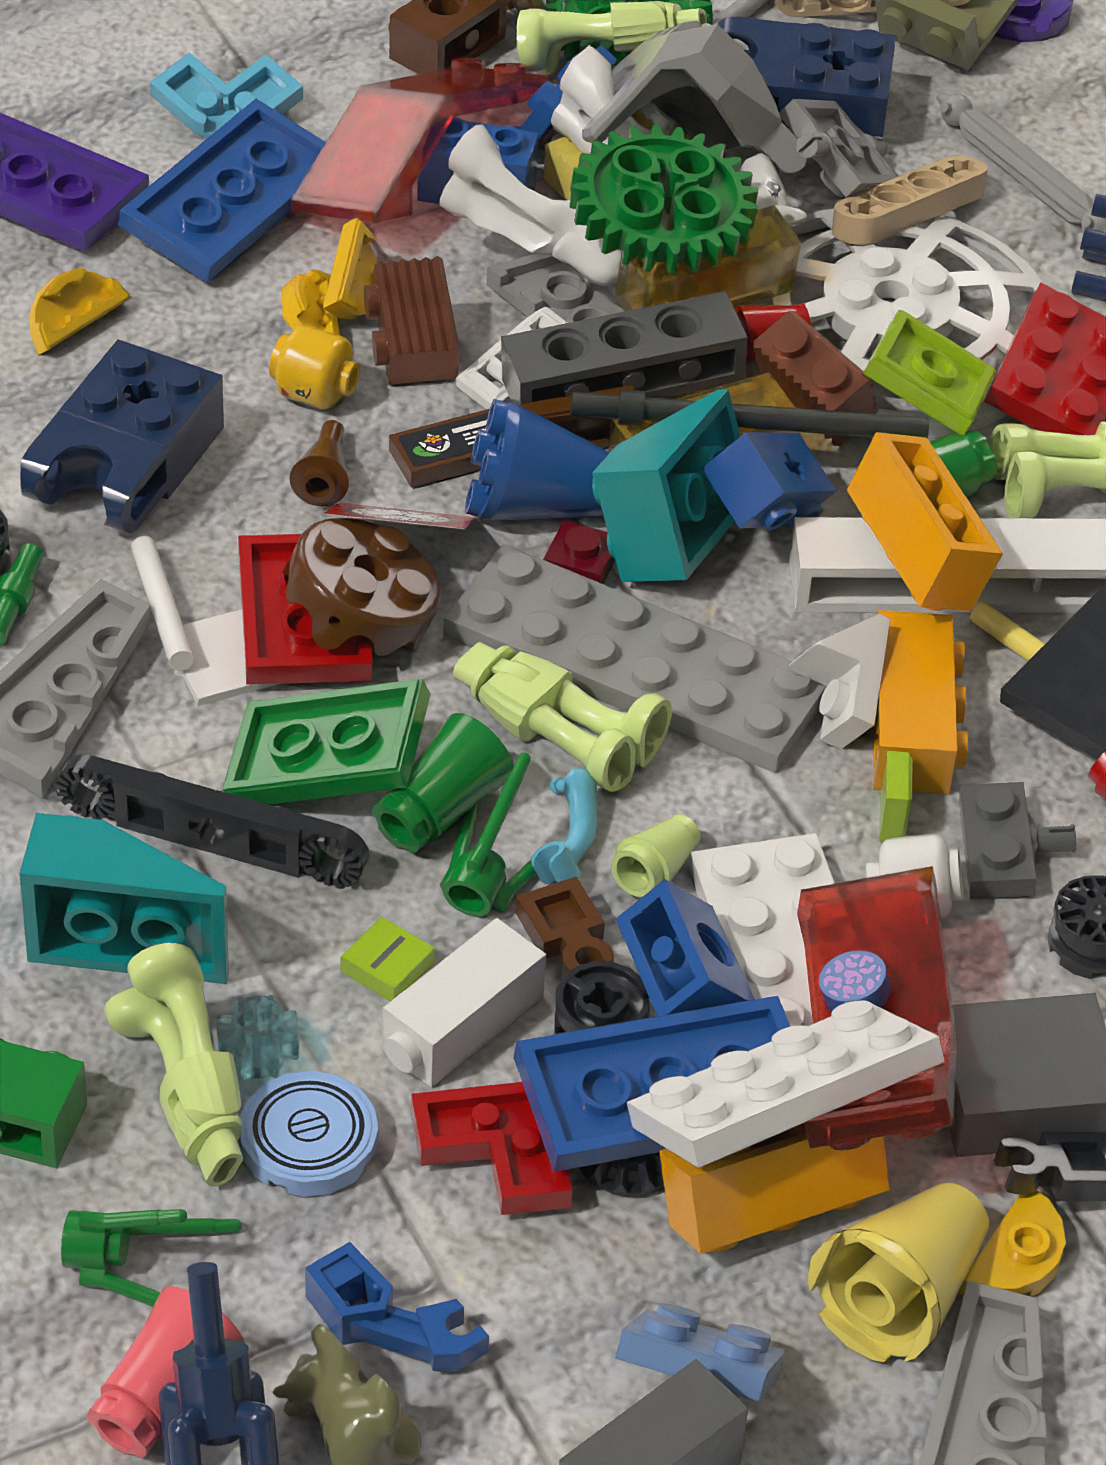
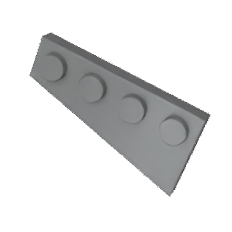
M534 253L487 268L486 285L527 317L539 309L547 307L570 323L643 308L624 283L610 286L591 283L577 269L567 263H562L550 255ZM689 392L680 393V394H675V395H670V396L661 397V398L670 399V398H673V397H676V396H680V395H683V394H686V393H689Z
M100 579L0 670V775L44 798L151 623L150 604Z
M968 1280L919 1465H1045L1046 1421L1045 1412H1042L1041 1384L1043 1368L1038 1298Z

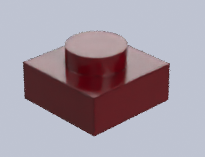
M563 520L543 558L544 561L601 584H604L616 561L611 557L608 550V532Z

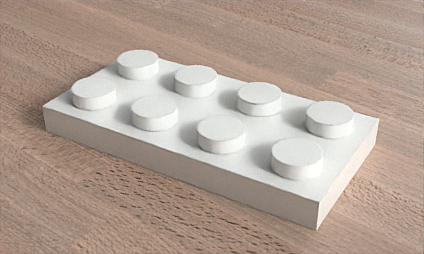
M813 833L690 852L689 872L698 898L713 906L754 998L778 996L791 1027L809 1026L831 1017L832 1012L826 1006L819 986V976L824 966L836 956L846 953L856 943V939L851 926L824 931L822 929L823 922L845 919L847 915L817 834ZM836 922L824 923V928L834 927ZM857 947L853 948L855 951L859 950Z
M852 1001L839 1005L832 1011L831 1017L812 1025L784 1028L772 1036L771 1042L755 1049L722 1054L711 1062V1067L688 1077L676 1076L660 1080L650 1087V1093L628 1101L627 1106L634 1129L699 1168L944 1063V1057L939 1036L871 1002Z

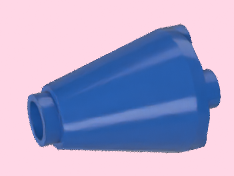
M493 399L487 417L486 430H478L472 450L471 464L481 466L479 479H473L470 483L465 502V514L489 520L604 517L601 505L596 502L593 495L592 472L610 452L518 404Z

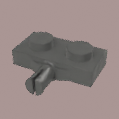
M1024 782L959 785V808L970 899L1035 896V863L1037 853L1076 852L1074 824L1070 826L1036 827L1034 820L1027 811Z

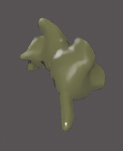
M322 1324L316 1325L311 1331V1340L317 1353L315 1355L302 1354L295 1368L287 1376L286 1382L275 1387L272 1394L277 1398L288 1399L283 1411L289 1417L300 1415L306 1411L318 1416L326 1452L332 1465H411L418 1458L421 1447V1434L418 1428L403 1413V1403L399 1396L379 1375L375 1374L368 1380L362 1372L359 1363L344 1345Z

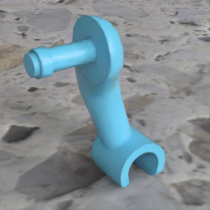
M574 768L569 771L565 780L563 778H554L549 784L550 790L553 793L562 794L564 792L569 804L570 828L564 842L554 841L540 847L531 856L532 865L544 884H551L554 881L560 882L576 876L580 879L581 871L577 864L595 840L597 831V783L586 769Z

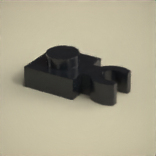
M1042 1132L1037 1145L1029 1140L1018 1137H1009L1001 1140L993 1161L998 1167L1011 1166L1005 1183L1007 1192L1026 1195L1035 1192L1038 1187H1050L1056 1201H1106V1132Z

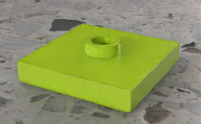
M899 309L886 328L863 374L959 435H964L974 421L997 371L994 367L904 310L901 311Z

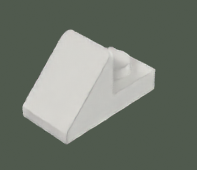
M877 614L814 644L788 665L790 671L804 677H811V680L827 686L821 697L819 707L820 713L824 715L821 741L843 749L874 726L890 623L889 617Z

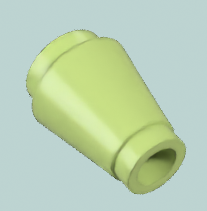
M676 814L670 819L623 839L618 844L611 862L612 874L618 885L632 896L643 897L664 879L671 882L690 856V852L700 843L701 837L697 825L689 817Z

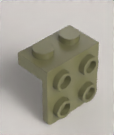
M875 0L880 33L897 35L896 40L965 70L971 68L1019 2V0H971L963 5L951 6L940 0Z

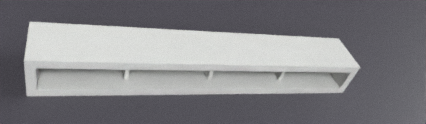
M794 518L789 563L795 612H878V610L918 613H972V611L947 609L933 611L920 607L913 599L910 590L893 563L887 558L886 552L863 518ZM980 518L1003 552V555L974 608L980 602L985 601L1001 613H1076L1106 583V519Z

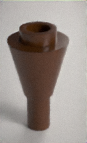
M328 420L323 423L318 440L298 460L290 472L289 479L293 492L301 500L314 506H330L344 498L349 488V479L341 447L345 429L336 420Z

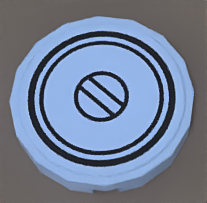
M312 1070L286 1073L264 1083L246 1101L241 1114L242 1134L239 1137L243 1161L256 1179L268 1186L269 1181L276 1185L286 1187L287 1194L301 1197L327 1195L355 1183L366 1171V1164L372 1159V1156H375L378 1147L379 1129L375 1107L361 1088L334 1074Z

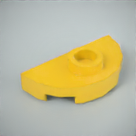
M358 217L343 224L323 305L325 311L337 316V318L355 319L365 314L364 285H373L374 264L377 263V259L369 243L376 239Z
M76 268L51 278L37 292L30 310V335L38 355L48 351L132 297L118 280L112 277L107 279L96 272L86 271V268Z
M312 269L306 275H295L282 288L280 300L283 307L282 316L293 330L307 325L340 335L337 316L323 309L331 275Z
M1038 1190L1031 1194L1019 1195L971 1266L961 1286L959 1295L964 1296L969 1280L1018 1294L1027 1293V1296L1032 1297L1039 1294L1056 1277L1066 1239L1063 1220L1049 1198Z

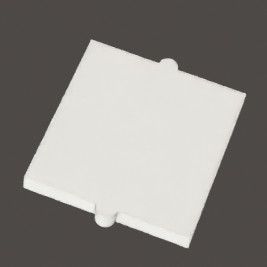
M242 609L183 625L194 661L189 668L180 671L174 670L176 675L184 677L198 706L278 685H246Z

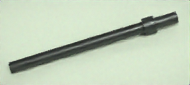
M620 389L619 395L572 392L571 416L618 419V425L642 427L643 421L660 422L696 401L645 397V391ZM732 403L738 428L874 437L876 432L925 437L927 439L929 435V418Z

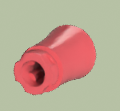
M175 1286L162 1289L141 1331L121 1362L101 1386V1396L87 1412L88 1421L97 1429L100 1437L125 1455L132 1454L139 1458H144L155 1446L158 1439H163L158 1395L165 1384L175 1382L173 1352L184 1348L194 1339L189 1290ZM222 1312L225 1338L244 1341L237 1327Z

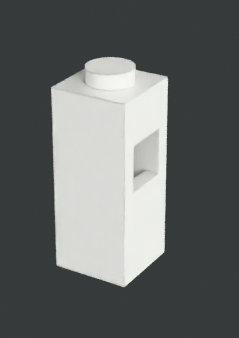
M498 918L494 919L383 1007L382 1051L385 1052L390 1062L397 1069L405 1073L411 1072L430 1088H433L544 997L546 954Z

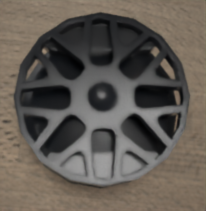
M1083 876L1069 881L1059 890L1053 908L1054 916L1049 927L1047 940L1049 951H1055L1060 957V966L1074 975L1091 979L1092 973H1106V876Z
M592 961L576 966L563 976L556 988L554 1035L561 1032H572L649 1018V996L641 977L631 968L610 961Z

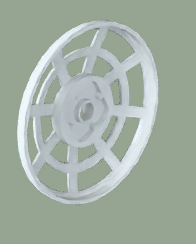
M834 208L806 214L805 221L797 223L791 228L795 236L826 227L832 229ZM940 215L916 226L902 229L895 234V236L916 239L907 250L876 247L873 243L857 245L845 242L852 253L843 257L835 264L807 259L808 256L818 249L840 241L833 236L832 230L807 239L794 248L787 256L764 255L765 252L774 247L771 244L759 245L758 247L748 245L733 261L724 278L721 292L726 291L735 310V307L738 305L737 294L740 278L744 271L776 273L771 293L772 305H792L789 288L793 275L824 281L823 297L804 303L809 312L810 320L814 322L825 318L830 327L847 340L841 352L864 371L869 362L868 359L864 358L869 350L875 351L886 328L899 309L901 311L904 310L945 337L952 332L954 327L978 337L977 340L964 349L981 360L990 355L995 348L1006 354L1014 336L1006 331L1010 312L1006 289L1030 291L1033 295L1040 282L1043 284L1044 282L1032 267L1006 244L980 229ZM956 240L979 249L999 261L1011 272L994 271L990 264L976 252ZM938 247H941L963 259L975 271L949 272L930 257ZM961 290H989L993 305L990 321L959 307ZM881 298H894L896 300L894 302H887ZM757 360L746 361V380L764 397L778 406L793 408L792 404H785L784 397L777 396L776 390H770L768 383L762 384ZM982 402L974 421L967 431L983 428L1008 416V414ZM879 409L877 414L929 418L928 439L940 438L952 433L958 434L921 410Z

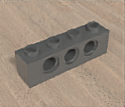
M726 291L501 336L502 381L511 403L518 405L571 396L572 392L589 393L633 385L636 391H645V397L661 398L746 380L747 335Z

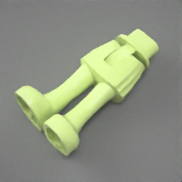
M660 1L610 3V13L604 14L552 12L542 9L520 10L517 19L519 59L525 73L535 72L537 76L550 75L558 67L561 48L568 43L582 40H602L614 42V48L617 52H628L635 50L658 31L690 21H698L703 25L707 23V17L704 9L682 10L678 4Z
M1100 422L1095 435L1044 432L1031 429L1022 424H1000L994 428L990 437L989 448L996 456L997 472L995 480H1006L1005 507L1009 518H1034L1041 508L1044 494L1058 487L1085 486L1100 489L1106 495V422Z
M478 642L457 661L453 669V677L470 686L471 696L476 701L482 703L505 729L525 742H530L537 734L544 736L580 761L595 779L597 786L610 792L623 789L631 781L635 764L644 768L651 762L666 736L672 717L671 702L656 693L641 696L632 704L627 713L613 710L601 704L573 684V675L568 670L522 651L516 654L514 649L509 646H501L495 650L482 642ZM563 716H566L567 718L589 729L599 737L586 733L585 731L581 730L580 728L569 722Z
M177 943L154 945L132 957L128 963L127 971L134 987L121 991L106 1002L104 1011L110 1028L116 1033L133 1038L152 1036L156 1041L163 1056L166 1075L160 1086V1104L179 1146L184 1150L188 1163L200 1165L207 1185L213 1187L220 1186L231 1180L243 1161V1156L237 1142L242 1134L241 1117H238L237 1114L241 1107V1099L234 1057L229 1052H219L213 1049L208 1011L203 991L204 975L194 951L187 946Z

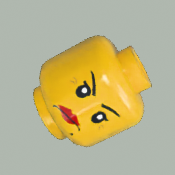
M304 325L295 328L289 335L283 334L277 340L269 362V375L272 379H275L276 388L283 397L325 410L335 406L343 395L348 397L352 395L359 380L360 364L354 362L353 348L346 338Z

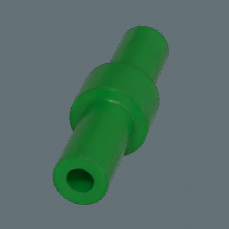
M30 543L22 545L10 572L0 577V646L6 642L16 617L26 612L35 592L32 582L44 557L43 551L37 545Z

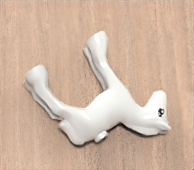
M588 46L572 59L561 78L559 89L563 91L560 104L553 112L551 123L556 131L571 139L581 153L590 154L592 143L586 142L582 138V130L609 102L615 93L610 62L595 48ZM631 116L614 131L627 139L630 126L635 125L643 135H651L650 130L641 126ZM483 124L475 125L467 131L452 150L449 157V169L454 171V174L445 186L440 198V206L452 215L469 218L477 226L502 234L530 253L553 256L562 263H567L577 269L591 283L601 286L620 285L641 272L648 278L653 279L665 268L664 263L656 262L650 272L645 271L644 259L638 257L629 264L624 265L622 264L623 251L619 249L603 254L601 252L603 238L587 241L585 239L587 225H575L576 210L569 207L570 200L549 199L527 188L505 168L499 147ZM608 138L602 143L608 144ZM760 153L746 159L740 171L752 172L753 174L751 187L758 188L756 201L758 209L754 228L750 230L747 244L743 245L758 247L759 245L771 244L783 249L796 248L798 240L791 228L795 224L805 221L806 213L789 206L782 181L768 156ZM660 167L658 182H661L664 188L666 182L664 169ZM663 207V225L667 230L669 214H666Z

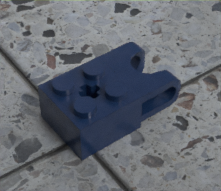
M738 16L726 17L717 23L732 39H738L748 46L749 50L744 51L753 59L759 72L768 82L767 87L777 105L779 113L793 99L836 101L851 121L864 134L883 138L897 35L884 34L871 29L851 30L827 27L820 23H788ZM782 120L781 122L789 129L786 123Z
M117 339L23 455L20 466L22 495L52 505L69 491L82 488L101 490L107 516L104 525L129 534L133 533L139 528L161 498L167 500L170 498L224 429L223 375Z

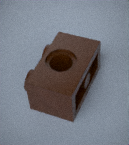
M411 0L390 15L388 27L389 59L438 85L505 38L507 0Z

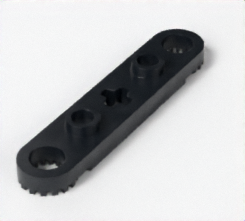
M79 754L72 756L64 765L55 783V788H58L56 791L57 797L63 796L61 802L64 806L70 803L72 805L70 810L74 813L77 809L81 810L80 816L85 818L88 814H91L92 819H98L100 816L101 818L116 821V826L297 878L302 873L312 876L317 882L319 879H323L324 884L330 886L331 882H334L336 888H341L343 884L346 887L352 886L353 883L355 884L359 880L370 856L365 841L346 826L290 811L281 806H272L168 777L159 772H150L93 755ZM82 778H84V783L88 784L89 780H92L93 783L91 784V786L93 788L99 785L97 791H93L86 787L81 782ZM328 846L329 851L332 853L334 852L335 848L338 849L339 851L337 852V855L339 857L342 854H345L343 860L336 859L327 854L325 851L327 850Z

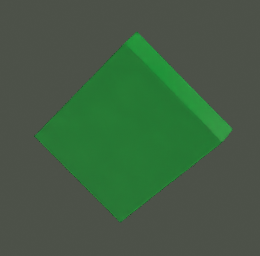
M414 679L247 702L221 791L265 804H277L408 787L431 695L424 680Z

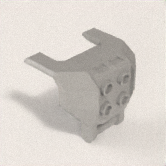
M698 21L684 22L654 33L611 70L615 95L582 130V138L586 142L592 143L594 140L603 142L609 137V132L615 131L634 112L649 102L662 116L674 125L682 127L683 131L692 138L700 133L705 134L703 146L710 148L720 143L724 144V152H730L734 157L739 156L742 159V165L746 159L760 153L771 159L777 172L786 174L800 171L807 162V158L800 156L802 152L797 153L795 147L797 137L781 122L782 119L777 105L767 87L768 82L759 72L753 59L718 24L710 25L709 23H704L701 25ZM554 129L544 140V149L545 144L565 136Z

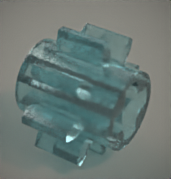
M261 995L246 998L238 997L237 1004L232 1010V1016L226 1014L217 1016L218 1051L229 1052L233 1055L235 1067L242 1074V1079H263L270 1076L277 1078L279 1077V1070L283 1066L284 1058L288 1060L299 1059L298 1013L296 1010L283 1012L282 1007L274 1000L273 995L268 997Z

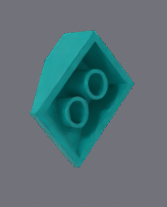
M718 389L618 444L592 472L593 495L603 511L608 530V550L611 557L616 560L621 582L687 580L735 522L701 469L740 437L729 389Z
M36 813L19 873L27 962L128 973L129 961L140 951L158 944L177 943L187 946L194 951L204 975V982L227 984L229 959L225 885L104 820L81 818L73 815L62 816Z

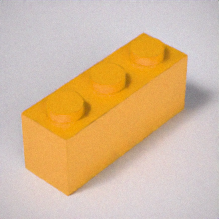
M876 432L847 488V492L861 512L864 521L869 525L883 547L887 558L893 563L910 590L913 599L920 607L933 611H941L943 609L972 611L1000 561L1003 552L927 438Z
M878 610V614L890 618L873 726V790H881L887 751L910 752V757H912V792L950 795L954 769H965L967 761L968 734L967 731H957L956 723L964 722L966 709V686L955 685V678H962L964 641L954 640L953 615Z
M861 1099L699 1168L667 1148L660 1150L669 1226L700 1254L727 1251L734 1248L741 1240L771 1230H789L798 1226L803 1219L832 1209L845 1210L860 1205L865 1198L889 1191L882 1116Z

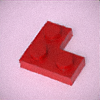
M522 1082L411 1094V1115L421 1166L490 1159L501 1215L571 1207L572 1187L568 1169L553 1171Z

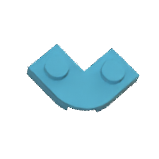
M189 52L150 82V93L155 100L196 134L208 138L256 98L283 115L303 100V85L267 54L226 84Z

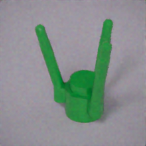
M523 752L518 756L478 844L470 852L468 851L476 825L478 806L475 805L467 811L461 821L451 862L440 883V888L447 902L456 910L474 917L485 916L490 912L492 906L498 911H506L514 895L537 874L530 860L506 882L505 861L498 853L491 850L530 764L531 756L527 752Z
M183 1209L114 1213L70 1210L65 1219L62 1232L61 1261L65 1268L80 1269V1286L105 1288L153 1307L160 1292L109 1273L112 1265L123 1266L125 1264L130 1236L237 1233L241 1230L242 1223L238 1219L188 1218L187 1212Z

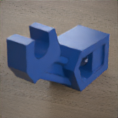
M351 1242L344 1244L305 1267V1297L343 1345L367 1342L428 1362L431 1365L432 1371H459L489 1353V1335L480 1325L466 1335H455L450 1332V1330L464 1324V1306L457 1299L416 1308V1313L392 1306L393 1286ZM361 1298L367 1303L350 1306Z

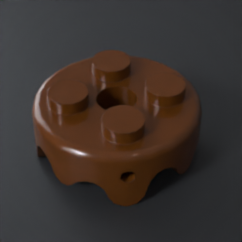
M331 518L312 524L301 534L282 572L289 576L286 587V599L289 603L303 605L309 611L312 618L313 639L318 646L327 650L336 649L348 638L361 635L372 640L374 650L379 656L388 655L403 645L414 652L427 631L441 601V586L436 572L426 557L414 545L409 543L407 536L392 526H380L365 520Z

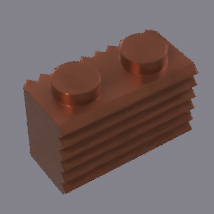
M436 256L432 260L425 257L422 260L413 258L409 262L402 259L399 262L390 260L387 263L379 261L374 264L373 285H364V306L367 320L377 319L379 331H372V350L375 366H386L389 385L456 379L459 370L460 346L443 259Z
M788 311L754 340V352L762 384L768 383L770 390H776L778 397H784L785 404H792L793 408L877 414L879 409L876 407L878 403L875 401L877 397L874 396L873 380L864 375L863 370L796 312ZM824 434L825 439H832L833 446H842L852 437Z

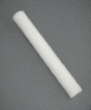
M140 536L132 542L131 550L169 665L174 670H185L193 664L194 657L156 544L151 537Z

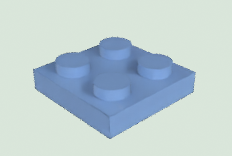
M666 1303L658 1304L657 1312L646 1309L622 1329L615 1359L672 1376L697 1359L733 1394L758 1402L779 1379L786 1353L784 1349L770 1346L771 1336L761 1330L744 1325L729 1324L727 1332L700 1325L701 1315L699 1313Z

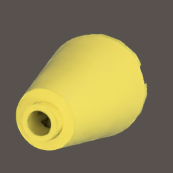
M941 1183L847 1227L826 1239L811 1257L807 1277L810 1292L818 1287L820 1296L826 1306L819 1312L826 1327L845 1346L870 1360L885 1363L891 1356H906L904 1362L916 1359L936 1338L988 1233L989 1219L981 1201L963 1186L954 1183Z

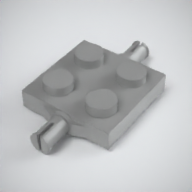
M793 99L779 113L782 120L789 127V130L797 137L795 144L797 153L802 152L800 154L801 157H812L823 169L820 172L821 179L836 195L847 198L897 177L883 159L888 150L887 142H881L884 138L864 134L851 121L836 101Z

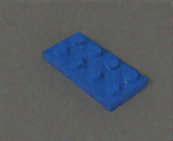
M256 98L120 209L118 226L208 283L321 185L314 184H321V181H313L314 178L328 180L341 168L339 164L340 151Z
M772 996L521 1040L516 1042L513 1058L552 1169L555 1172L657 1153L660 1150L666 1149L632 1127L627 1106L628 1101L650 1093V1087L660 1080L676 1076L688 1077L711 1067V1062L722 1054L733 1051H750L769 1043L776 1032L791 1026L779 997Z

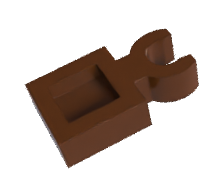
M577 876L516 896L515 913L533 944L546 954V959L561 954L562 978L570 970L581 964L592 961L614 962V954L611 947L603 941L605 922Z

